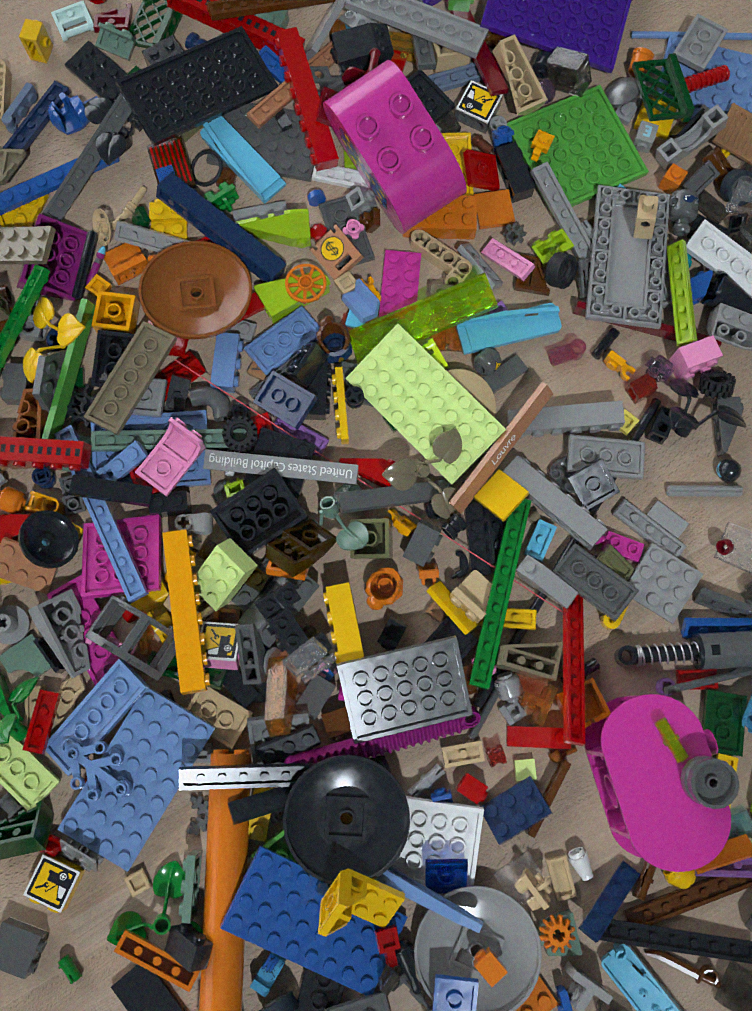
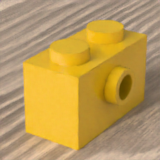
M25 19L19 38L30 60L47 63L53 49L51 39L42 22Z

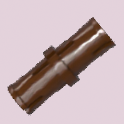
M647 861L644 862L632 896L642 901L646 900L650 884L654 882L653 876L657 867L649 864Z

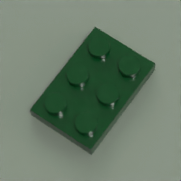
M705 690L702 719L703 730L709 729L713 733L718 745V753L743 757L745 726L744 728L742 726V717L747 706V696Z

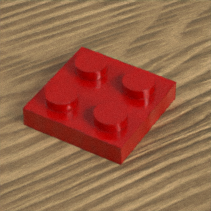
M469 149L464 151L463 157L467 185L491 191L499 190L500 183L496 156Z

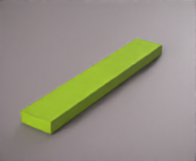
M682 239L666 247L678 347H683L697 341L686 241Z

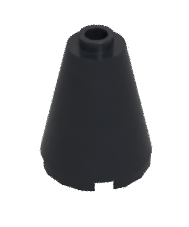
M720 271L714 276L717 279L714 283L710 281L706 295L702 299L704 302L701 303L712 308L723 303L752 314V297L726 272Z

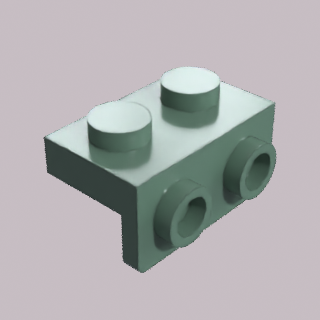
M99 22L100 31L95 46L130 61L136 43L132 33L125 29H122V31L115 29L116 26L111 23L105 22L103 24Z

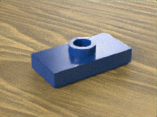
M562 984L555 986L560 1005H557L558 1011H573L566 988Z

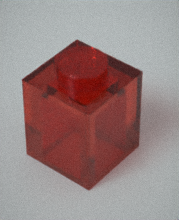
M646 373L629 383L625 391L633 403L637 404L654 394L658 387L656 380L649 373Z

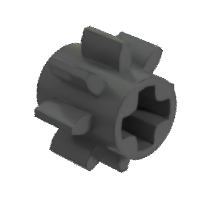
M515 221L513 226L510 224L506 226L508 231L503 233V236H506L507 239L506 243H513V246L517 242L522 244L524 241L523 237L527 234L523 230L524 224L519 225Z

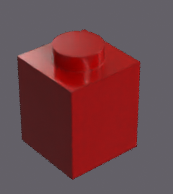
M465 772L455 788L477 805L479 802H483L489 793L486 791L488 786Z

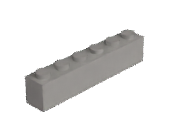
M623 401L543 407L519 439L528 435L542 437L544 434L559 436L564 432L580 434L582 431L596 433L600 432L601 429H608L609 431L620 430V427H623L625 423ZM520 409L507 411L508 425Z
M517 455L503 470L505 474L529 491V495L526 497L528 500H531L535 506L589 551L606 533V525L600 519L593 518L587 508L580 507L575 503V499L571 495H565L555 482L548 481L542 471L531 467V463L526 458H521Z

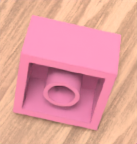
M714 335L678 348L668 360V363L676 379L684 378V380H688L694 377L696 373L700 372L702 374L707 370H712L711 367L718 364V360L723 354Z

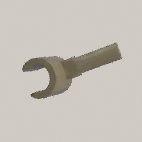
M534 510L528 514L527 520L534 524L541 516Z

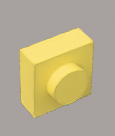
M624 409L625 423L623 427H620L619 431L627 436L640 420Z

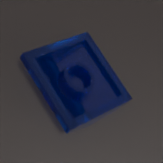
M425 859V886L436 893H448L457 888L467 887L468 859Z

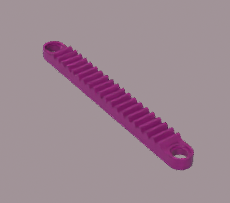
M471 706L474 716L468 720L465 719V716L355 744L353 738L291 755L285 759L284 764L317 763L338 755H357L366 758L372 756L376 758L377 754L384 756L385 752L391 754L393 750L400 751L402 747L407 749L409 745L415 747L416 743L420 745L424 741L429 743L431 739L438 740L440 736L446 738L447 734L454 736V732L461 734L462 730L476 726L480 722L481 716L477 708Z

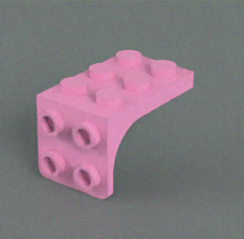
M171 417L168 420L169 427L165 435L135 471L138 476L166 497L206 449L203 443L204 440L195 430L190 432L183 421L179 418L174 420Z

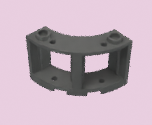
M112 595L85 637L159 681L176 654L173 626L170 625L167 628L131 606V603L125 597L121 596L119 599ZM127 610L139 617V620L121 647H118L106 640L124 611ZM149 624L168 635L150 665H147L130 653Z

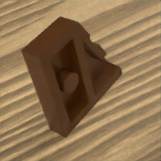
M520 254L532 262L535 268L524 282L516 277L514 290L549 296L550 288L547 287L546 277L541 269L539 258Z

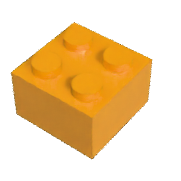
M98 291L92 327L96 333H98V330L135 334L140 308L138 299L135 295Z

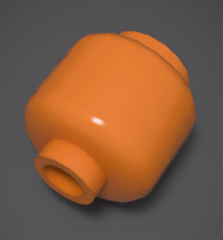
M10 486L0 490V510L16 514L24 509L27 499L22 491Z

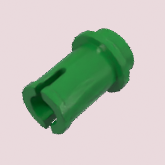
M67 954L57 963L59 964L58 968L63 970L70 984H73L83 975L73 962L74 957H70Z

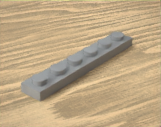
M547 161L532 169L530 173L560 229L565 231L574 244L572 251L578 261L589 260V264L592 243Z

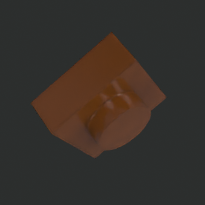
M223 168L216 186L219 187L223 182L229 185L233 183L235 186L237 175L230 168Z

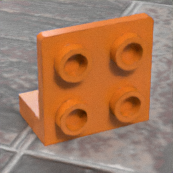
M123 243L107 251L104 258L118 286L141 275L148 264L140 248L128 243Z

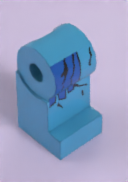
M270 952L251 982L250 988L266 998L286 959Z

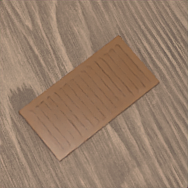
M732 103L726 114L729 117L726 128L717 133L712 142L752 165V113Z

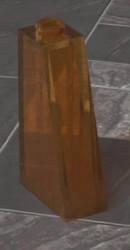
M288 655L273 657L268 660L264 721L270 737L286 735L291 732L298 684Z

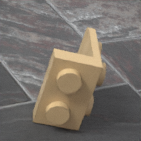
M474 570L451 592L449 598L457 608H461L465 612V615L471 621H475L478 624L486 615L485 610L491 583L480 572Z

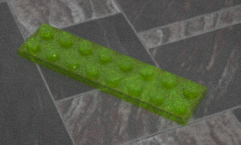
M485 272L349 330L350 342L357 363L360 364L397 324L418 342L498 308V304Z

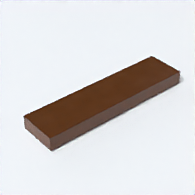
M566 760L558 763L543 793V797L549 807L571 766V763ZM544 819L525 830V833L535 838Z

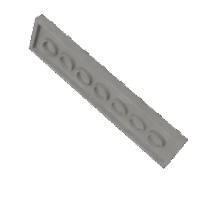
M347 0L345 2L346 9L475 59L489 29L480 27L479 24L417 0Z

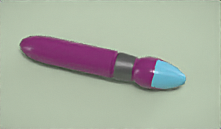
M105 246L101 247L96 254L97 257L88 275L86 286L98 274L102 259L105 258Z

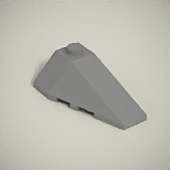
M72 589L28 610L37 629L71 678L90 669L87 645L84 643L83 636L84 626L81 624L80 618L81 607Z

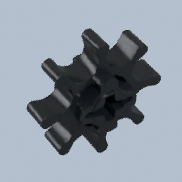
M85 384V389L81 393L74 386L70 403L67 406L68 410L65 420L68 417H72L69 426H74L75 430L78 429V424L81 421H84V425L91 429V422L86 420L84 415L97 394L91 397V392L94 388L89 384Z

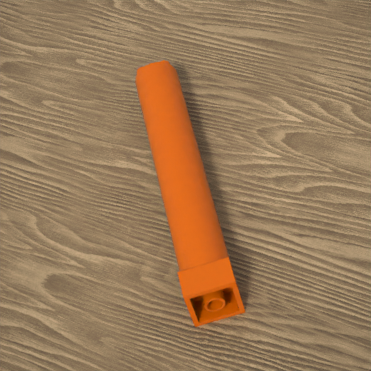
M214 749L210 756V766L251 765L252 754L249 753V749L234 750V753H229V749ZM250 788L209 789L202 934L213 943L207 969L200 970L199 1011H242L245 940L220 929V925L247 872L249 820L233 825L228 803L250 796Z

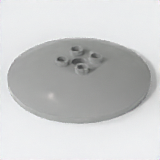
M478 885L465 886L443 895L444 898L470 912L484 923L480 933H477L430 909L427 910L419 924L414 946L416 970L424 990L433 1001L435 974L476 978L479 981L476 1011L517 1010L533 991L541 968L540 939L529 914L515 899L495 888ZM474 945H480L484 950L490 947L508 971L493 987L488 984L474 967L473 961L475 958L471 953V948Z

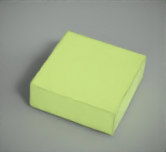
M534 758L514 760L516 781H522L529 776L533 780L537 779Z

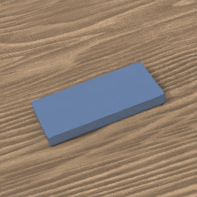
M300 306L246 345L244 351L268 377L272 370L275 371L293 357L302 345L305 346L317 341L316 333L320 326L305 308Z

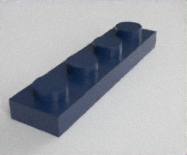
M624 860L620 862L578 929L595 943L598 942L640 876V873Z

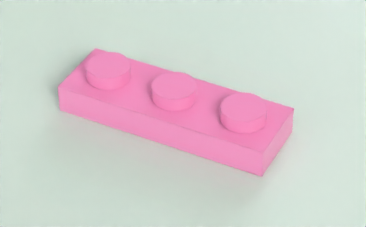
M493 238L481 252L484 257L523 282L535 268L532 262Z

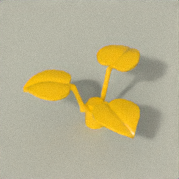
M41 297V300L38 301L33 313V322L39 329H43L48 325L57 330V341L60 345L38 348L37 350L30 348L26 352L23 359V371L30 383H33L35 380L38 357L43 355L41 352L65 349L86 328L73 314L69 313L62 316L58 327L51 324L50 320L53 319L55 314L54 306L46 297Z

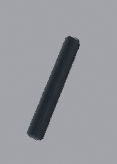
M91 230L86 236L72 292V297L77 300L83 298L98 239V233Z

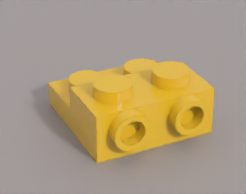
M160 199L149 202L151 230L188 240V222Z

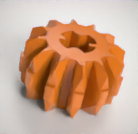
M551 914L549 917L550 922L546 919L542 920L546 927H539V931L544 933L539 938L541 941H545L544 947L546 949L551 947V951L556 953L559 947L561 953H564L565 945L568 948H572L569 940L574 941L576 939L571 934L575 931V928L569 926L571 921L568 918L563 920V916L558 914L555 919L554 915ZM557 929L561 932L558 938L553 935L556 934L554 931Z

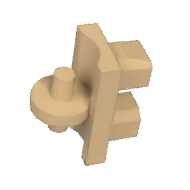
M527 867L523 870L521 877L515 882V888L521 894L528 889L533 894L527 898V903L532 911L541 907L546 910L550 906L548 903L551 901V898L548 894L552 892L549 886L552 879L550 876L543 878L540 873L534 876Z

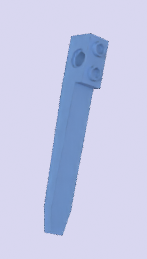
M392 866L374 879L405 893L406 898L441 916L480 933L484 923L482 920Z

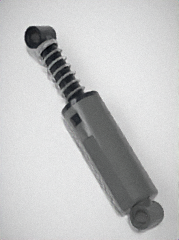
M752 631L693 634L690 644L684 642L683 645L679 642L675 645L668 643L667 646L663 643L659 646L653 643L651 647L647 644L643 647L640 645H635L634 647L626 645L615 651L614 659L618 665L623 667L629 665L641 666L642 664L645 666V663L653 665L654 662H658L661 665V662L669 664L671 661L677 664V661L685 663L688 660L693 663L697 670L752 667ZM623 651H627L630 654L629 661H625L622 658Z

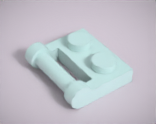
M84 1L51 12L63 42L86 31H94V24ZM87 21L83 25L64 31L65 28Z

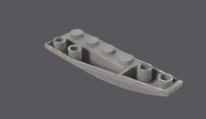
M723 303L710 311L706 325L709 337L714 335L718 341L743 350L752 351V314Z

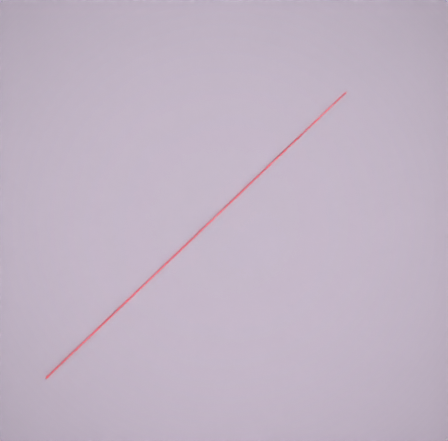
M186 367L187 369H189L190 371H192V372L195 373L196 375L200 376L199 374H197L196 372H194V371L191 370L190 368ZM200 376L201 378H203L204 380H206V381L209 382L210 384L214 385L213 383H211L210 381H208V380L205 379L204 377ZM223 391L224 393H226L227 395H229V396L232 397L233 399L237 400L236 398H234L233 396H231V395L228 394L227 392ZM246 406L247 408H249L250 410H252V411L255 412L256 414L260 415L259 413H257L256 411H254V410L251 409L250 407ZM269 421L270 423H272L273 425H275V426L278 427L279 429L283 430L282 428H280L279 426H277V425L274 424L273 422ZM409 512L410 514H412L413 516H415L416 518H418L419 520H421L419 517H417V516L414 515L413 513ZM472 553L473 555H475L476 557H478V558L481 559L482 561L486 562L485 560H483L482 558H480V557L477 556L476 554ZM514 580L516 583H518L519 585H521L522 587H524V588L527 589L528 591H530V592H532L533 594H535L533 591L529 590L528 588H526L525 586H523L522 584H520L519 582H517L516 580ZM535 594L536 596H538L539 598H541L542 600H544V601L547 602L548 604H550V605H552L553 607H555L553 604L549 603L548 601H546L545 599H543V598L540 597L539 595Z

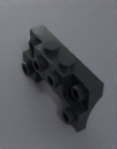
M289 581L253 603L266 621L267 625H265L268 633L271 636H276L278 641L275 643L280 651H285L294 666L300 670L312 660H318L332 650L333 647L322 631L309 639L307 638L289 610L291 605L302 599Z

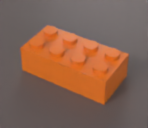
M459 196L407 230L403 237L411 238L412 232L419 229L438 239L474 240L477 230V196Z

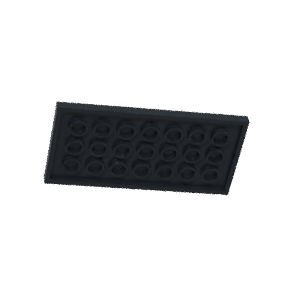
M242 26L116 80V86L154 147L260 99L278 87V84Z

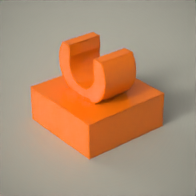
M437 563L425 564L424 567L418 565V574L422 585H425L427 578L432 579L433 585L436 583V578H439Z

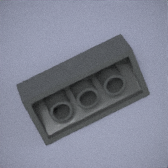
M308 575L305 581L275 576L263 594H260L256 600L290 581L302 598L289 607L290 612L295 617L320 585ZM252 603L238 620V623H255L262 642L270 648L277 638L275 635L271 636L265 628V625H267L266 621L255 604Z

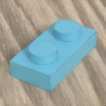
M539 519L523 555H529L535 560L542 562L557 526Z

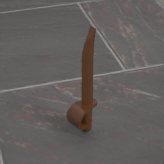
M645 951L646 955L659 959L696 978L697 984L703 981L717 989L721 987L718 973L712 965L705 964L698 970L667 953ZM713 972L715 973L714 977H712L706 973Z

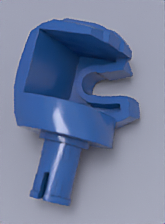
M62 92L59 94L64 103L62 109H59L53 101L50 103L48 109L50 121L64 134L70 135L78 132L90 122L85 116V104L89 100L82 102L78 95L69 97Z

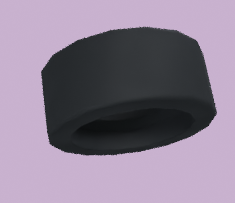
M557 252L550 258L546 268V281L549 286L560 289L570 286L577 271L575 256Z

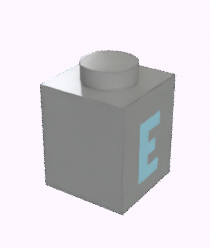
M641 121L633 142L637 151L649 153L659 125Z

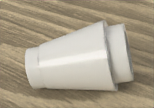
M577 847L569 851L568 860L582 880L587 881L591 879L594 875L587 851L583 847Z

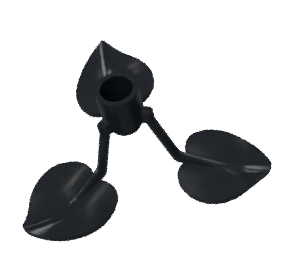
M101 97L89 100L85 104L86 118L93 124H101L113 103ZM136 117L132 118L130 131L122 127L118 134L103 133L97 138L96 148L98 154L107 165H110L126 149L132 146L131 136L134 135L135 122L142 128Z
M670 379V388L678 395L687 397L685 409L673 406L669 412L672 429L680 437L687 438L693 429L697 430L701 424L714 415H718L726 423L744 428L747 427L744 419L736 410L724 405L718 406L717 410H714L698 422L694 416L687 413L692 397L697 398L699 396L697 389L687 381Z

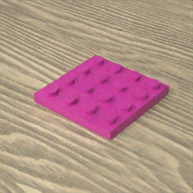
M158 514L116 519L148 592L160 591L161 516ZM84 523L81 597L83 599H91L112 595H125L94 523Z

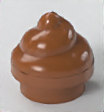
M336 19L329 33L332 35L334 32L346 29L345 23Z

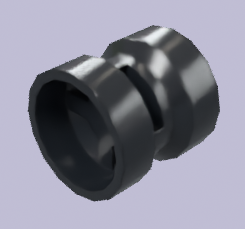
M454 513L450 517L449 523H443L440 528L448 537L455 540L458 537V533L467 528V524L460 516Z

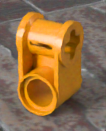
M30 491L31 497L24 510L32 513L44 510L51 511V507L57 504L54 511L64 515L65 508L62 502L53 497Z

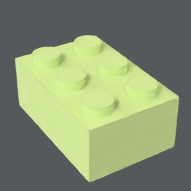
M229 538L216 545L198 570V585H195V591L217 611L232 600L258 565Z

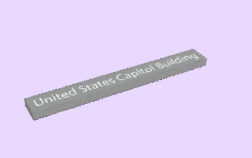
M205 449L203 469L264 475L273 468H276L281 477L357 485L359 465Z

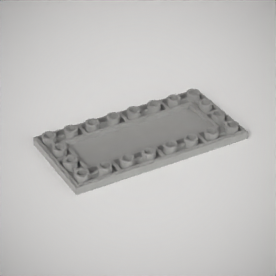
M598 185L586 320L660 329L670 194ZM640 195L659 197L652 240L633 238ZM642 222L641 225L647 226L648 222Z

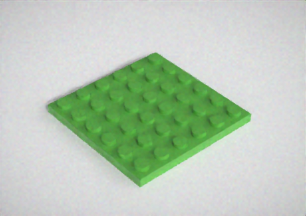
M601 85L507 123V126L514 130L512 141L517 143L518 148H521L524 163H527L529 167V173L532 169L548 161L572 207L596 197L598 185L617 187L619 184L625 185L646 176L649 172ZM539 129L555 137L548 153L542 152L538 161L535 162L531 160L534 151L531 148V144Z

